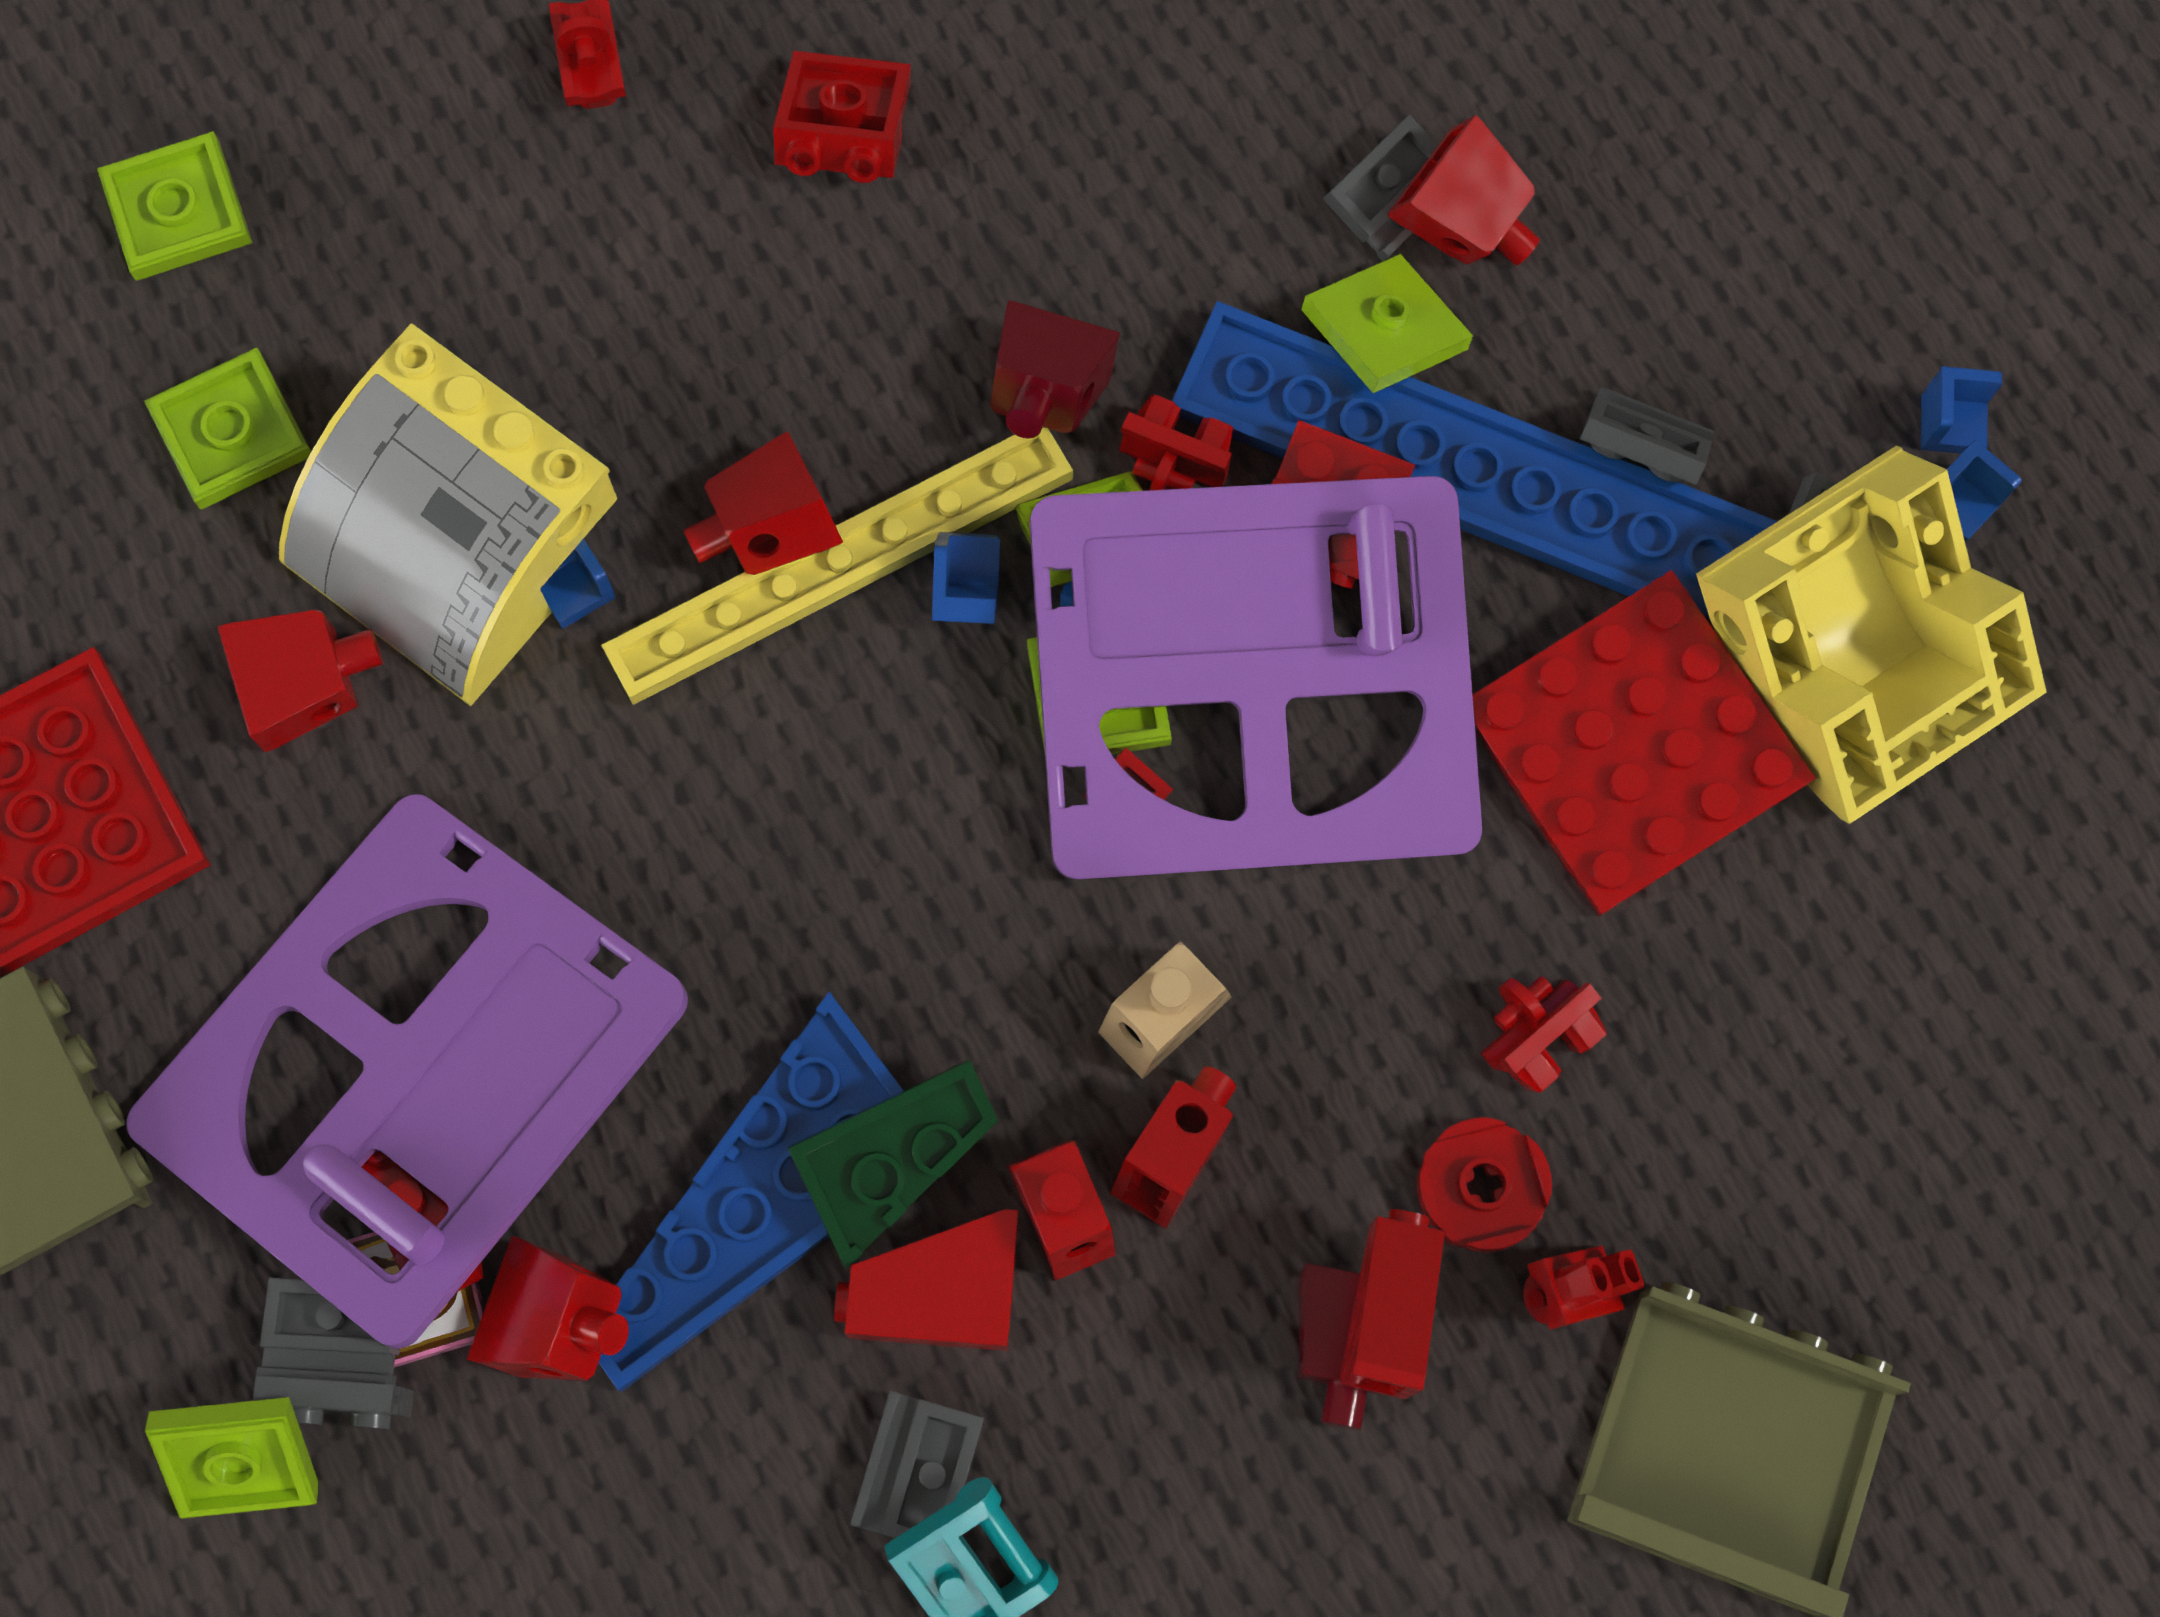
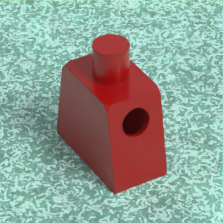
M1477 115L1449 130L1387 213L1396 223L1450 257L1467 265L1488 256L1496 248L1512 264L1517 266L1528 258L1540 241V238L1518 219L1535 194L1534 185Z
M788 431L708 479L704 488L716 514L683 529L699 563L734 548L745 572L751 575L768 571L843 543L823 498Z
M320 610L296 612L217 626L249 736L264 752L274 750L358 707L349 676L384 664L378 642L371 629L338 639L334 626L323 611Z
M1209 1066L1202 1068L1192 1086L1184 1081L1176 1080L1126 1156L1110 1194L1166 1229L1220 1143L1234 1116L1229 1109L1225 1108L1236 1090L1234 1081L1220 1070Z
M1065 1140L1007 1165L1055 1281L1116 1255L1112 1228L1074 1140ZM1090 1242L1089 1244H1087V1245L1084 1246V1247H1081V1248H1079V1249H1076V1250L1071 1251L1072 1249H1074V1248H1076V1247H1078V1246H1080V1245H1082V1244H1085V1243Z
M511 1236L467 1360L521 1378L587 1381L595 1374L601 1354L615 1355L621 1351L627 1342L629 1335L628 1322L625 1317L616 1314L622 1297L621 1289L618 1285L562 1254L519 1237Z

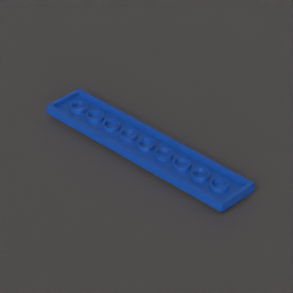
M1219 301L1216 302L1172 399L1181 408L1179 418L1199 426L1203 417L1215 418L1233 427L1232 439L1282 459L1285 456L1298 420H1302L1413 463L1415 468L1411 477L1437 476L1447 480L1454 487L1458 496L1460 530L1626 596L1634 594L1670 570H1673L1712 628L1713 626L1696 573L1778 522L1682 483L1666 481L1657 477L1649 470L1621 459L1608 458L1599 454L1593 448L1412 377L1372 393L1333 346Z

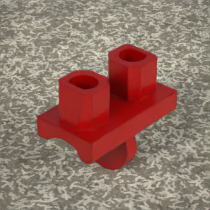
M587 0L580 3H548L567 107L581 104V107L586 109L612 105L616 98L626 97L609 0Z
M1156 394L1148 398L1137 415L1128 412L1121 427L1123 438L1119 452L1137 458L1132 474L1151 481L1150 490L1193 488L1195 483L1205 487H1223L1228 475L1232 455L1229 452L1233 427L1230 424L1212 417H1203L1194 438L1174 430L1179 419L1181 408L1173 401Z
M1539 976L1526 988L1518 980L1509 978L1499 986L1500 995L1507 1005L1493 1017L1494 1022L1504 1033L1485 1048L1480 1055L1493 1069L1508 1072L1525 1089L1537 1093L1542 1092L1559 1077L1562 1071L1545 1049L1560 1036L1571 1052L1581 1054L1591 1049L1607 1035V1031L1593 1008L1602 998L1591 983H1585L1578 987L1569 980H1563L1553 989L1546 978Z
M1598 1246L1544 1258L1527 1264L1530 1275L1525 1282L1523 1296L1525 1306L1530 1315L1539 1323L1548 1325L1549 1330L1624 1310L1625 1307L1621 1296L1644 1288V1281L1631 1249L1606 1256L1604 1247Z

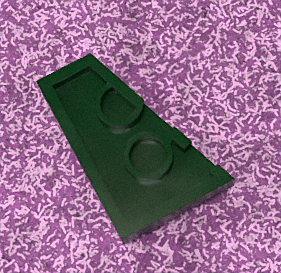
M969 1059L788 1146L793 1161L845 1270L863 1254V1251L888 1226L891 1227L938 1177L941 1178L999 1121Z

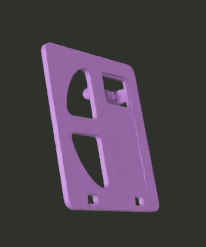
M1437 476L1053 495L1037 503L1030 516V538L1052 860L1054 866L1062 875L1070 879L1079 880L1464 854L1476 847L1482 835V817L1457 493L1447 480ZM1394 532L1404 533L1407 539L1413 629L1409 634H1402ZM1351 534L1356 535L1363 629L1359 630L1357 637L1342 638L1337 636L1334 631L1328 540L1332 535ZM1049 569L1054 571L1071 570L1073 606L1052 609ZM1398 692L1411 693L1420 700L1423 706L1422 719L1412 744L1397 765L1377 784L1353 800L1317 815H1304L1294 807L1291 795L1286 705L1289 700ZM1211 703L1233 704L1239 712L1245 794L1243 813L1233 821L1209 818L1174 806L1145 789L1123 770L1108 750L1099 729L1102 716L1107 711L1113 709ZM1063 766L1067 768L1084 767L1086 805H1072L1065 808Z
M409 795L399 800L134 1104L127 1117V1131L136 1143L375 1340L389 1348H405L413 1344L423 1334L682 1017L687 1008L688 996L684 986L674 975L433 800L424 795ZM457 840L481 856L467 872H464L445 858L454 848ZM443 904L470 905L487 910L488 923L485 929L409 1019L402 1024H392L334 980L328 973V960L341 946L370 927L399 914ZM602 945L628 964L621 969L613 980L590 964L599 953ZM295 1011L303 1014L362 1060L363 1072L281 1170L273 1175L261 1176L254 1166L247 1145L245 1113L248 1088L256 1059L275 1020L283 1013ZM375 1152L384 1153L446 1202L449 1208L448 1212L437 1226L362 1168L363 1164ZM333 1200L337 1201L409 1259L398 1273L394 1275L387 1273L324 1221V1211Z

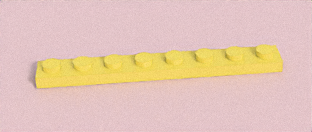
M1043 427L1038 436L1030 439L1013 435L836 525L843 543L756 575L744 572L601 646L631 703L635 705L933 552L938 532L970 533L1015 510L1019 506L1018 504L1034 500L1073 480V469L1048 428Z

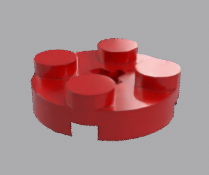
M1487 1117L1472 1118L1458 1122L1447 1128L1423 1155L1417 1176L1419 1204L1423 1214L1430 1218L1429 1224L1434 1229L1445 1231L1444 1240L1451 1245L1483 1253L1510 1248L1529 1236L1542 1219L1545 1208L1548 1207L1552 1194V1177L1547 1159L1534 1140L1527 1134L1523 1136L1515 1128L1506 1126V1122ZM1483 1167L1488 1177H1499L1501 1187L1492 1192L1493 1202L1483 1203L1479 1195H1470L1466 1184L1474 1179L1473 1169Z

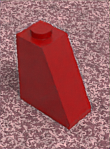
M1004 1209L851 1265L850 1281H838L834 1321L846 1323L845 1335L848 1339L1008 1351L1018 1210Z
M1391 1209L1388 1218L1377 1216L1370 1224L1339 1385L1404 1400L1423 1391L1445 1231L1428 1227L1429 1217L1411 1211Z

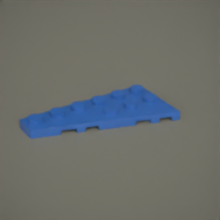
M830 992L826 994L816 1008V1014L797 1040L794 1039L780 1058L781 1062L758 1094L753 1095L693 1178L694 1182L673 1211H669L658 1226L656 1235L632 1268L627 1269L616 1284L620 1287L622 1293L616 1314L622 1315L627 1320L629 1335L621 1351L615 1355L601 1354L598 1363L618 1391L623 1392L830 1237L793 1161L788 1146L903 1091Z

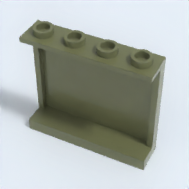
M24 966L0 978V1276L132 1204L142 1208L153 1204L145 1188L146 1185L153 1182L150 1168L135 1147L129 1150L126 1149L117 1130L125 1125L123 1113L114 1097L107 1090L99 1093L89 1073L98 1068L96 1058L90 1046L80 1034L71 1036L62 1018L63 1015L71 1011L66 996L53 978L44 981L42 977Z
M1663 1281L1660 1289L1652 1286L1640 1292L1567 1522L1815 1617H1843L1850 1595L1839 1590L1895 1397L1896 1395L1908 1393L1911 1383L1891 1376L1893 1366L1880 1359L1853 1353L1851 1360L1827 1352L1828 1342L1816 1335L1789 1329L1787 1336L1763 1328L1764 1318L1752 1311L1726 1305L1724 1312H1720L1699 1304L1701 1295L1685 1286Z

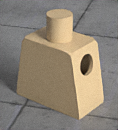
M1179 942L1112 1003L1098 1033L1141 1079H1144L1232 996L1182 942ZM1125 1025H1128L1137 1034L1141 1043L1130 1034Z

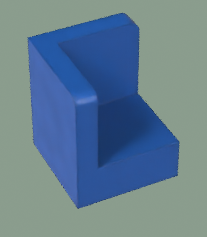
M1942 366L1921 394V450L1962 454L1974 440H1977L1987 449L1988 402L2002 386V373L1999 371Z
M1974 440L1947 469L1965 543L2022 482L2019 475L1977 440Z
M938 532L934 547L932 621L995 624L999 589L1001 542L999 536Z
M584 538L540 588L552 614L562 629L616 598L605 571Z

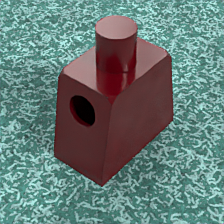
M1009 300L1006 306L990 408L995 413L1006 416V425L1009 430L1021 438H1034L1041 433L1043 427L1062 433L1074 432L1110 382L1120 332Z
M1306 1263L1301 1269L1299 1278V1378L1327 1384L1321 1423L1346 1429L1361 1430L1367 1392L1370 1391L1338 1384L1360 1273Z

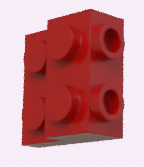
M793 51L773 126L775 165L786 166L791 172L800 176H810L818 170L846 173L852 180L860 183H869L878 177L894 178L902 142V120L911 84V64Z
M1298 420L1278 474L1273 479L1272 484L1411 477L1415 464ZM1332 535L1328 540L1331 582L1352 589L1355 580L1359 579L1356 535Z

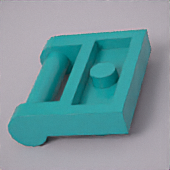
M986 1477L976 1478L968 1482L958 1492L954 1501L884 1545L888 1561L929 1617H1019L1046 1600L1057 1588L1058 1576L1045 1559H1037L1000 1507V1493ZM978 1524L1015 1575L1013 1581L1001 1589L962 1536V1534Z

